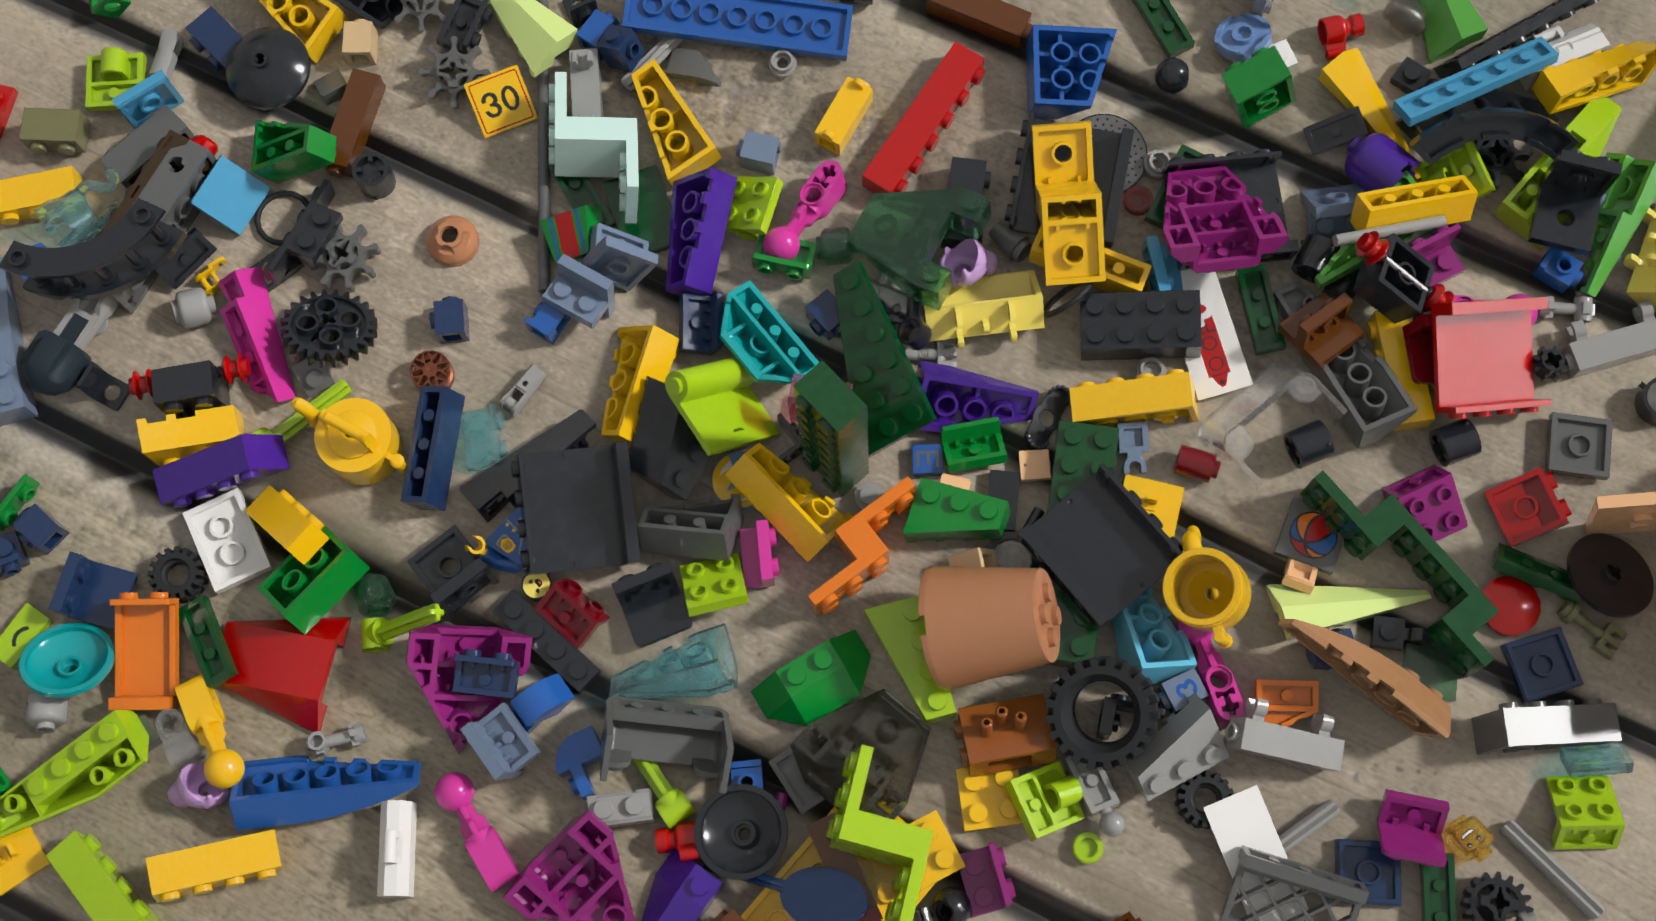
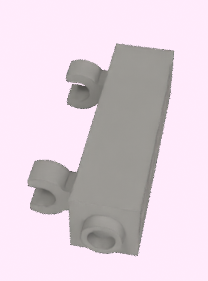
M598 48L569 50L572 116L604 117L602 70Z
M1650 300L1638 303V307L1632 309L1633 316L1639 323L1592 337L1587 336L1586 325L1582 319L1571 322V326L1565 328L1571 343L1561 351L1562 354H1567L1565 355L1564 365L1569 367L1568 374L1570 379L1656 355V318Z
M1248 698L1245 708L1247 717H1230V723L1225 732L1227 740L1226 749L1322 771H1341L1345 740L1330 737V732L1335 722L1334 716L1313 714L1311 733L1264 722V717L1269 708V701L1259 698Z

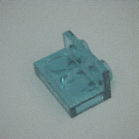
M495 403L489 404V409L462 412L466 469L468 471L489 469L503 458H506L508 456L506 440L501 438V430L506 427L504 412H500Z

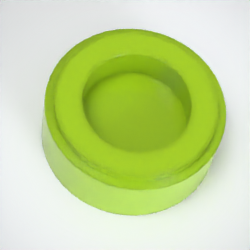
M1092 832L1079 834L1071 845L1074 858L1082 864L1095 863L1101 858L1104 850L1102 840Z

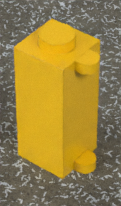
M850 77L846 78L814 132L815 144L838 156L842 154L873 102V89L867 82L860 78H855V80Z

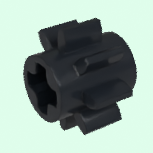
M1556 345L1550 350H1546L1544 346H1541L1537 350V355L1532 357L1534 364L1533 375L1541 378V383L1550 378L1556 383L1561 379V374L1569 370V367L1564 365L1565 355L1567 354H1562L1558 351Z

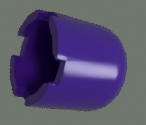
M1375 132L1366 135L1363 139L1356 137L1346 149L1349 154L1346 157L1344 168L1349 178L1367 192L1394 187L1403 177V172L1406 170L1414 177L1416 173L1412 168L1420 167L1421 163L1387 135Z

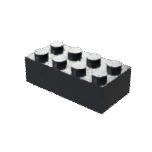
M1200 290L1087 293L1080 299L1081 361L1200 358L1202 349Z

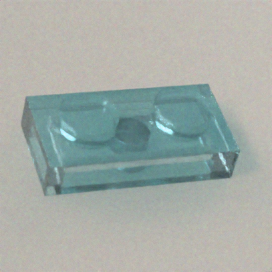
M1623 743L1562 747L1560 750L1559 758L1569 777L1616 775L1633 772L1634 762Z

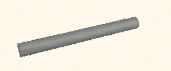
M1438 215L1333 235L1332 242L1335 247L1353 244L1364 233L1377 231L1380 239L1393 233L1401 235L1446 226L1447 220L1445 215Z

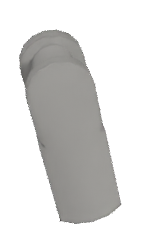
M168 28L162 32L158 50L149 72L150 75L162 69L168 79L171 80L178 56L184 46L183 39L178 36L174 29Z
M531 364L515 385L502 397L499 406L501 408H508L511 411V415L516 417L546 379L547 375L537 366ZM517 393L523 395L519 401L514 399Z

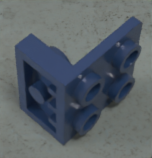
M70 551L49 609L68 618L115 630V606L109 605V599L119 598V593L133 592L138 575L135 572L92 561L81 554Z

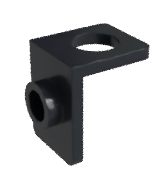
M562 0V4L575 28L582 26L594 10L598 9L596 0Z
M94 362L88 365L76 384V387L87 396L114 411L120 410L130 394L127 383L108 374ZM112 385L119 386L121 390L120 396L112 401L105 398L106 389Z
M780 413L777 415L778 423L795 444L778 457L788 464L802 454V448L799 444L801 441L798 436L800 433L795 422L789 424Z

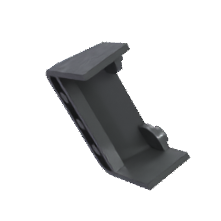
M621 696L609 697L606 700L600 750V781L607 780L608 770L621 771L623 768L630 766L631 759L692 765L693 772L700 779L705 781L718 779L720 793L726 794L734 751L727 711L712 706Z

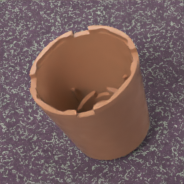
M931 566L923 573L918 595V616H924L926 635L920 636L929 672L940 689L953 690L1054 663L1057 660L1060 649L1062 617L1051 579L1043 568Z

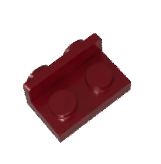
M566 578L554 582L534 610L576 649H579L585 645L598 626L606 623L610 617L604 612V608L600 603L590 599L582 592L583 589L577 582Z

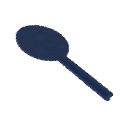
M702 862L704 864L702 867L703 869L713 872L704 862ZM808 867L793 873L786 880L766 874L750 880H741L780 892L783 907L796 921H859L866 913L868 907L867 894L861 884L851 875L835 868Z

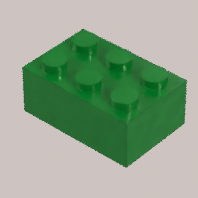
M1275 45L1270 48L1263 47L1252 54V58L1243 63H1233L1226 68L1225 73L1221 74L1229 102L1244 129L1297 101L1292 75Z
M326 525L321 531L330 539L305 565L290 554L257 587L280 614L304 634L315 626L370 569Z

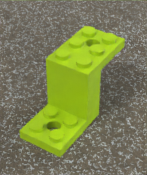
M861 744L855 752L850 753L849 758L846 757L841 776H845L846 780L842 788L837 790L834 806L838 807V812L835 814L834 819L831 818L826 837L831 838L830 848L902 867L901 871L897 870L894 876L892 889L896 890L894 902L888 903L885 921H913L934 831L859 810L874 750L873 747Z

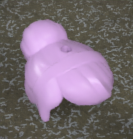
M969 238L953 249H950L948 246L944 247L945 254L941 258L937 272L946 285L954 288L967 287L976 283L983 275L990 276L995 273L998 260L993 252L986 251L978 241Z
M192 763L186 765L180 771L177 781L169 788L167 795L170 803L176 807L186 808L190 806L208 810L221 805L229 799L232 787L220 789L212 786L204 775L205 763Z

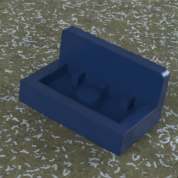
M683 292L679 296V352L712 356L724 346V343L719 338L725 307L722 292H715L712 296Z
M463 649L462 655L454 654L453 660L456 661L452 692L513 699L516 697L520 662L512 660V654L494 652L493 658L481 657L482 651Z

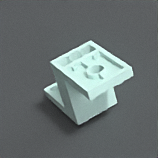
M555 72V84L549 83V101H555V103H549V123H555V125H549V146H555L549 147V164L555 165V176L619 178L620 193H624L619 194V211L625 212V223L637 224L639 192L637 118L567 116V72Z

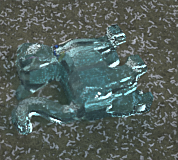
M105 167L104 172L107 176L105 183L90 179L83 181L75 189L69 190L60 197L48 200L33 210L34 214L42 222L46 221L43 228L50 237L57 234L59 226L65 223L68 224L72 231L59 243L61 247L72 246L95 238L109 222V216L112 211L121 204L117 199L107 206L99 216H96L85 197L89 191L105 194L117 188L119 176L113 168Z

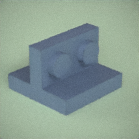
M1357 184L1300 191V202L1307 208V235L1318 234L1328 238L1336 234L1354 231L1355 228L1350 223L1356 194L1366 191Z
M597 222L592 227L590 252L580 263L614 281V286L630 291L658 265L659 255L648 251L649 241Z
M563 254L557 262L558 275L542 295V301L593 329L602 315L609 318L615 310L614 281Z
M501 703L479 722H468L460 729L495 780L517 779L526 772L523 767L541 753L507 703Z

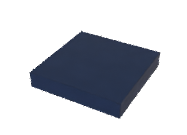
M1561 626L1500 646L1523 704L1584 685Z
M1335 839V874L1365 884L1369 891L1365 905L1401 906V860H1393L1382 854L1380 841ZM1343 901L1339 902V904H1350Z

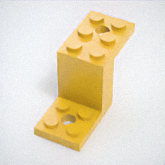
M1091 121L1031 125L1036 212L1042 224L1046 286L1106 281L1102 192L1094 181ZM1060 145H1067L1071 149L1070 157L1064 161L1056 159L1054 155L1056 148ZM1073 245L1079 246L1082 249L1081 257L1075 261H1071L1065 256L1066 250Z

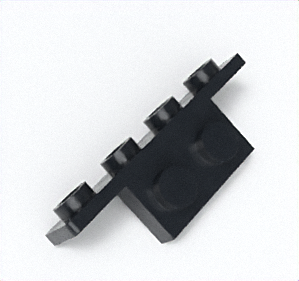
M324 179L322 184L314 189L308 206L300 211L297 223L291 232L289 231L285 234L281 248L276 255L269 259L267 272L273 283L277 285L280 283L296 257L315 265L327 243L343 221L342 213L328 208L335 196L330 180Z

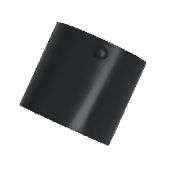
M366 152L355 159L351 169L352 176L365 196L378 200L392 193L395 189L396 177L384 156L377 152Z
M1308 234L1300 242L1302 245L1291 269L1300 278L1315 283L1314 279L1317 274L1323 270L1333 255L1339 251L1340 246L1335 247L1332 240L1325 236Z
M1467 418L1459 419L1434 429L1429 433L1432 451L1439 463L1444 467L1481 453L1482 446L1479 434L1475 426Z
M1317 419L1283 435L1287 453L1294 465L1299 469L1328 458L1335 453L1331 435L1321 420Z

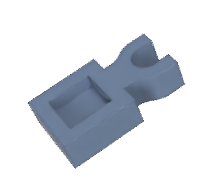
M1148 422L1117 423L1116 428H1119L1117 452L1118 454L1125 453L1126 456L1122 464V474H1130L1129 466L1132 462H1136L1139 465V474L1147 473V466L1142 458V453L1149 452Z

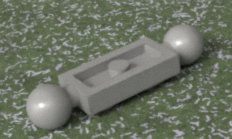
M1071 756L1066 757L1064 763L1070 775L1075 776L1081 784L1083 790L1082 801L1089 816L1101 815L1099 826L1105 835L1109 837L1120 835L1124 830L1125 822L1119 813L1112 811V808L1119 806L1120 801L1103 767H1097L1096 769L1086 768L1087 764L1082 762L1076 764L1071 761Z

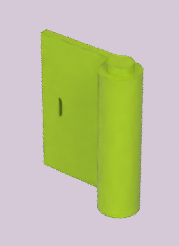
M736 357L668 373L665 380L666 391L708 456L778 437L781 434L750 387L755 380Z

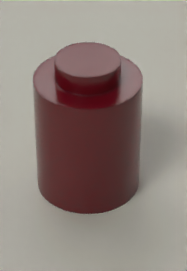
M1181 444L1173 473L1209 483L1210 478H1217L1221 462L1216 461L1217 454Z

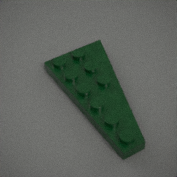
M855 261L834 274L833 282L848 385L867 405L868 457L870 458L937 420V417L862 262Z

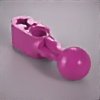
M825 161L814 171L799 192L800 200L791 211L789 222L785 226L772 228L765 235L763 250L766 255L793 260L797 256L800 249L799 235L806 227L812 226L816 220L825 218L846 192L847 183L839 163Z
M1177 619L1176 629L1184 632L1190 645L1194 646L1198 656L1196 667L1209 695L1205 699L1206 704L1210 707L1217 726L1226 729L1230 723V717H1242L1245 710L1244 702L1231 670L1226 667L1222 655L1214 650L1211 642L1214 633L1196 630ZM1216 677L1221 679L1224 687H1214L1210 682V678ZM1224 706L1226 707L1227 711L1233 710L1234 713L1232 716H1230L1229 712L1222 711Z
M450 772L443 775L435 785V800L444 810L456 813L461 822L460 831L466 840L464 844L486 884L495 893L515 881L521 873L492 825L490 826L485 816L478 814L472 805L474 785L470 778L460 772Z

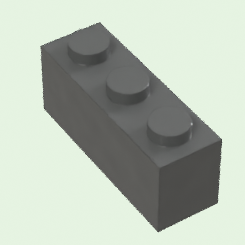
M165 104L160 109L153 111L149 118L139 127L132 129L127 137L117 146L111 147L100 161L128 189L141 174V168L144 163L150 160L157 150V144L160 139L165 137L170 129L188 139L195 136L188 126Z

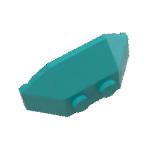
M751 280L727 293L719 338L756 382L796 384L819 363Z

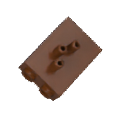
M1043 693L958 708V720L953 721L956 739L963 740L964 748L959 749L962 767L968 766L970 778L1056 762L1057 748L1055 740L1052 741L1049 734L1052 728L1050 724H1046L1045 715L1048 714L1047 707H1045L1046 703Z

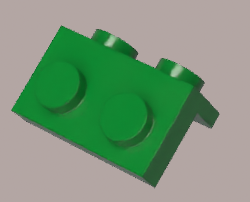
M759 235L756 251L752 254L751 258L753 268H757V271L763 274H773L774 272L785 274L787 278L792 280L810 279L817 243L800 240V249L797 256L793 260L766 255L763 250L765 235Z
M999 417L984 418L940 428L941 444L948 473L1007 462V453L1001 435Z

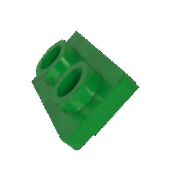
M27 474L21 477L0 504L1 531H4L6 527L15 522L20 509L25 503L31 501L37 492L40 483Z

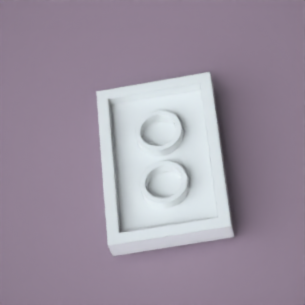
M235 488L182 513L213 589L217 594H221L274 569L254 520L245 512L248 506L239 488Z

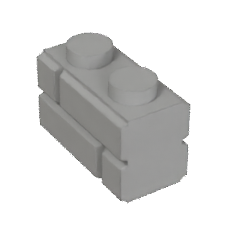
M649 788L639 789L635 792L624 791L587 796L588 810H591L610 829L656 823L653 792Z

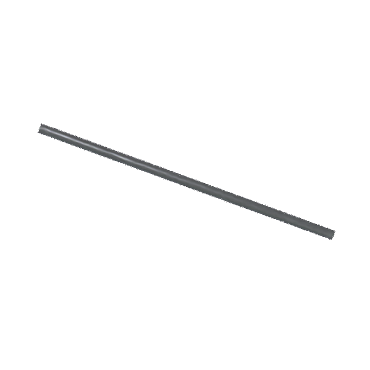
M537 0L549 9V0ZM549 68L538 75V291L540 293H544L550 286V248L540 221L550 218Z

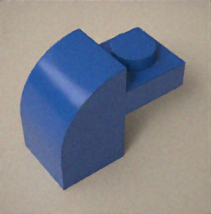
M559 673L534 683L510 701V709L526 732L530 734L543 720L558 715L575 697Z
M592 725L566 738L556 755L558 775L564 778L572 774V778L568 779L570 787L575 796L581 795V798L587 801V796L597 795L585 767L600 761L601 741L596 729Z

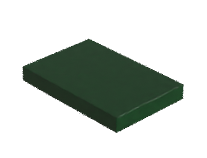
M653 165L638 170L637 224L625 223V212L619 211V194H624L620 193L619 178L603 182L602 186L618 230L649 241L648 251L659 253L668 250L671 205L657 166Z

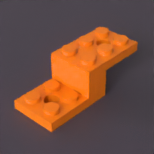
M908 476L835 530L836 544L851 564L808 595L810 609L817 617L822 613L825 616L830 614L840 605L838 603L839 600L846 595L849 597L854 596L864 587L862 585L863 582L870 577L876 579L887 571L886 565L889 564V549L876 533L887 527L890 523L888 519L896 513L900 516L911 509L912 501L915 497V484Z

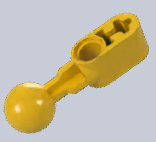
M202 674L176 686L175 692L190 730L198 738L200 745L207 748L209 756L204 764L206 780L216 788L228 789L241 781L245 772V764L237 752L227 749L224 742L226 736L223 723L226 722L224 712L215 689L207 687Z

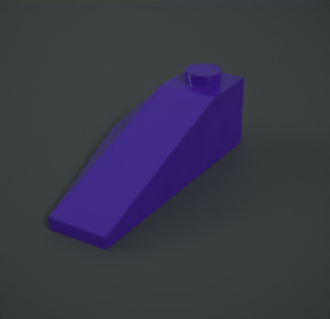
M673 849L655 874L641 921H700L725 884L692 860L681 861L678 851Z

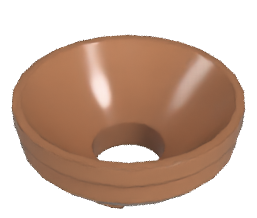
M450 215L442 217L433 223L428 231L426 243L431 257L437 263L446 267H458L474 258L479 248L480 239L475 226L469 220L461 216ZM447 229H455L458 231V236L455 241L447 243L442 240L443 232Z

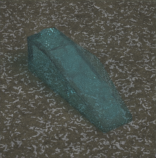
M726 624L696 632L688 637L690 642L674 650L670 646L663 650L664 654L652 662L643 660L612 676L609 696L640 699L705 697L726 693L731 689L737 688L738 667Z

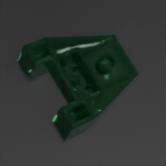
M966 188L874 193L848 236L847 243L912 300L939 311L952 288V271L931 262V259L949 228L978 240L991 218V199Z

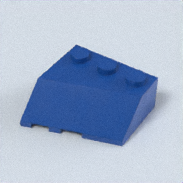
M1033 24L1026 41L1028 118H1030L1031 111L1035 112L1034 118L1059 119L1091 109L1117 29Z

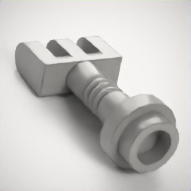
M956 339L935 341V349L911 350L901 343L909 360H936L937 364L957 368L956 361L945 360L957 358L956 350H945V348L956 347Z

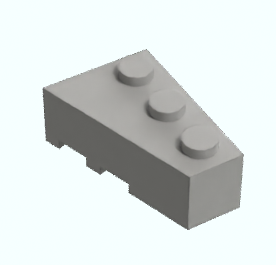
M1195 692L1188 698L1189 703L1176 715L1172 713L1166 719L1168 723L1156 733L1150 745L1137 758L1125 765L1133 785L1147 801L1229 758L1210 707Z

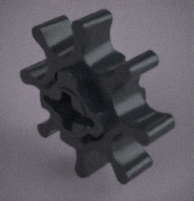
M1479 139L1473 141L1496 188L1493 192H1496L1501 186V175L1511 177L1516 184L1525 175L1524 172L1516 168L1515 161L1527 162L1532 156L1533 151L1518 150L1513 143L1515 139L1488 141Z

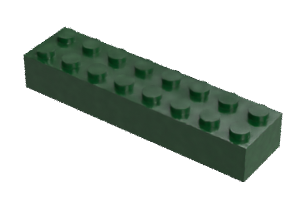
M822 360L793 385L795 397L793 400L796 404L795 411L797 412L796 419L798 421L797 428L800 433L798 436L801 441L799 444L802 448L801 453L804 456L802 458L803 463L812 472L817 470L824 477L822 482L832 493L838 491L843 497L869 474L867 405Z
M1059 420L1056 430L1047 512L1094 475L1102 463L1108 469L1110 467L1115 469L1119 428ZM1051 579L1057 604L1061 611L1062 622L1060 625V649L1057 660L1046 665L1070 668L1078 662L1094 657L1097 631Z

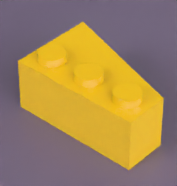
M234 405L196 410L195 416L176 419L175 414L165 415L166 421L147 423L146 418L136 419L142 453L160 467L240 434H246L242 413Z

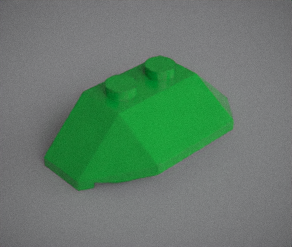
M853 630L825 641L776 670L756 686L751 693L766 719L809 727L861 696L871 654L857 631Z

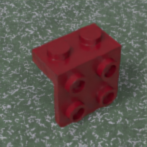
M1424 312L1419 314L1416 320L1403 326L1402 329L1413 382L1416 384L1434 385L1432 312Z

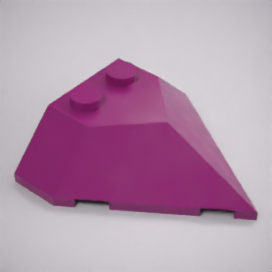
M438 624L409 631L406 663L458 754L465 747V742L467 741L460 729L468 722H479L493 711L504 697L452 692L456 661L453 660L454 654L462 655L463 649L482 651L481 657L493 658L494 652L512 654V660L520 662L519 676H523L530 664L533 639L531 636L497 627Z
M587 810L572 819L529 862L503 896L509 904L527 919L635 921L613 830L591 810Z

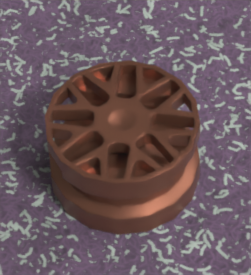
M435 350L424 351L418 354L410 365V377L419 390L421 386H446L451 388L455 379L454 369L447 357L441 352Z

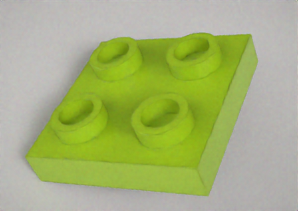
M117 47L103 48L101 55H88L85 108L89 112L118 110L112 99L146 79V55L143 52L127 53L125 50Z
M1473 141L1467 142L1465 146L1448 153L1431 166L1424 161L1418 167L1422 177L1420 182L1465 175L1478 191L1476 201L1496 190Z
M735 176L737 181L725 233H734L740 238L756 241L759 234L766 235L784 182L778 177Z
M738 552L731 554L729 561L707 559L680 566L689 617L749 603Z
M1060 761L1005 783L1031 842L1086 818L1079 804L1083 797L1081 784L1075 776H1066Z

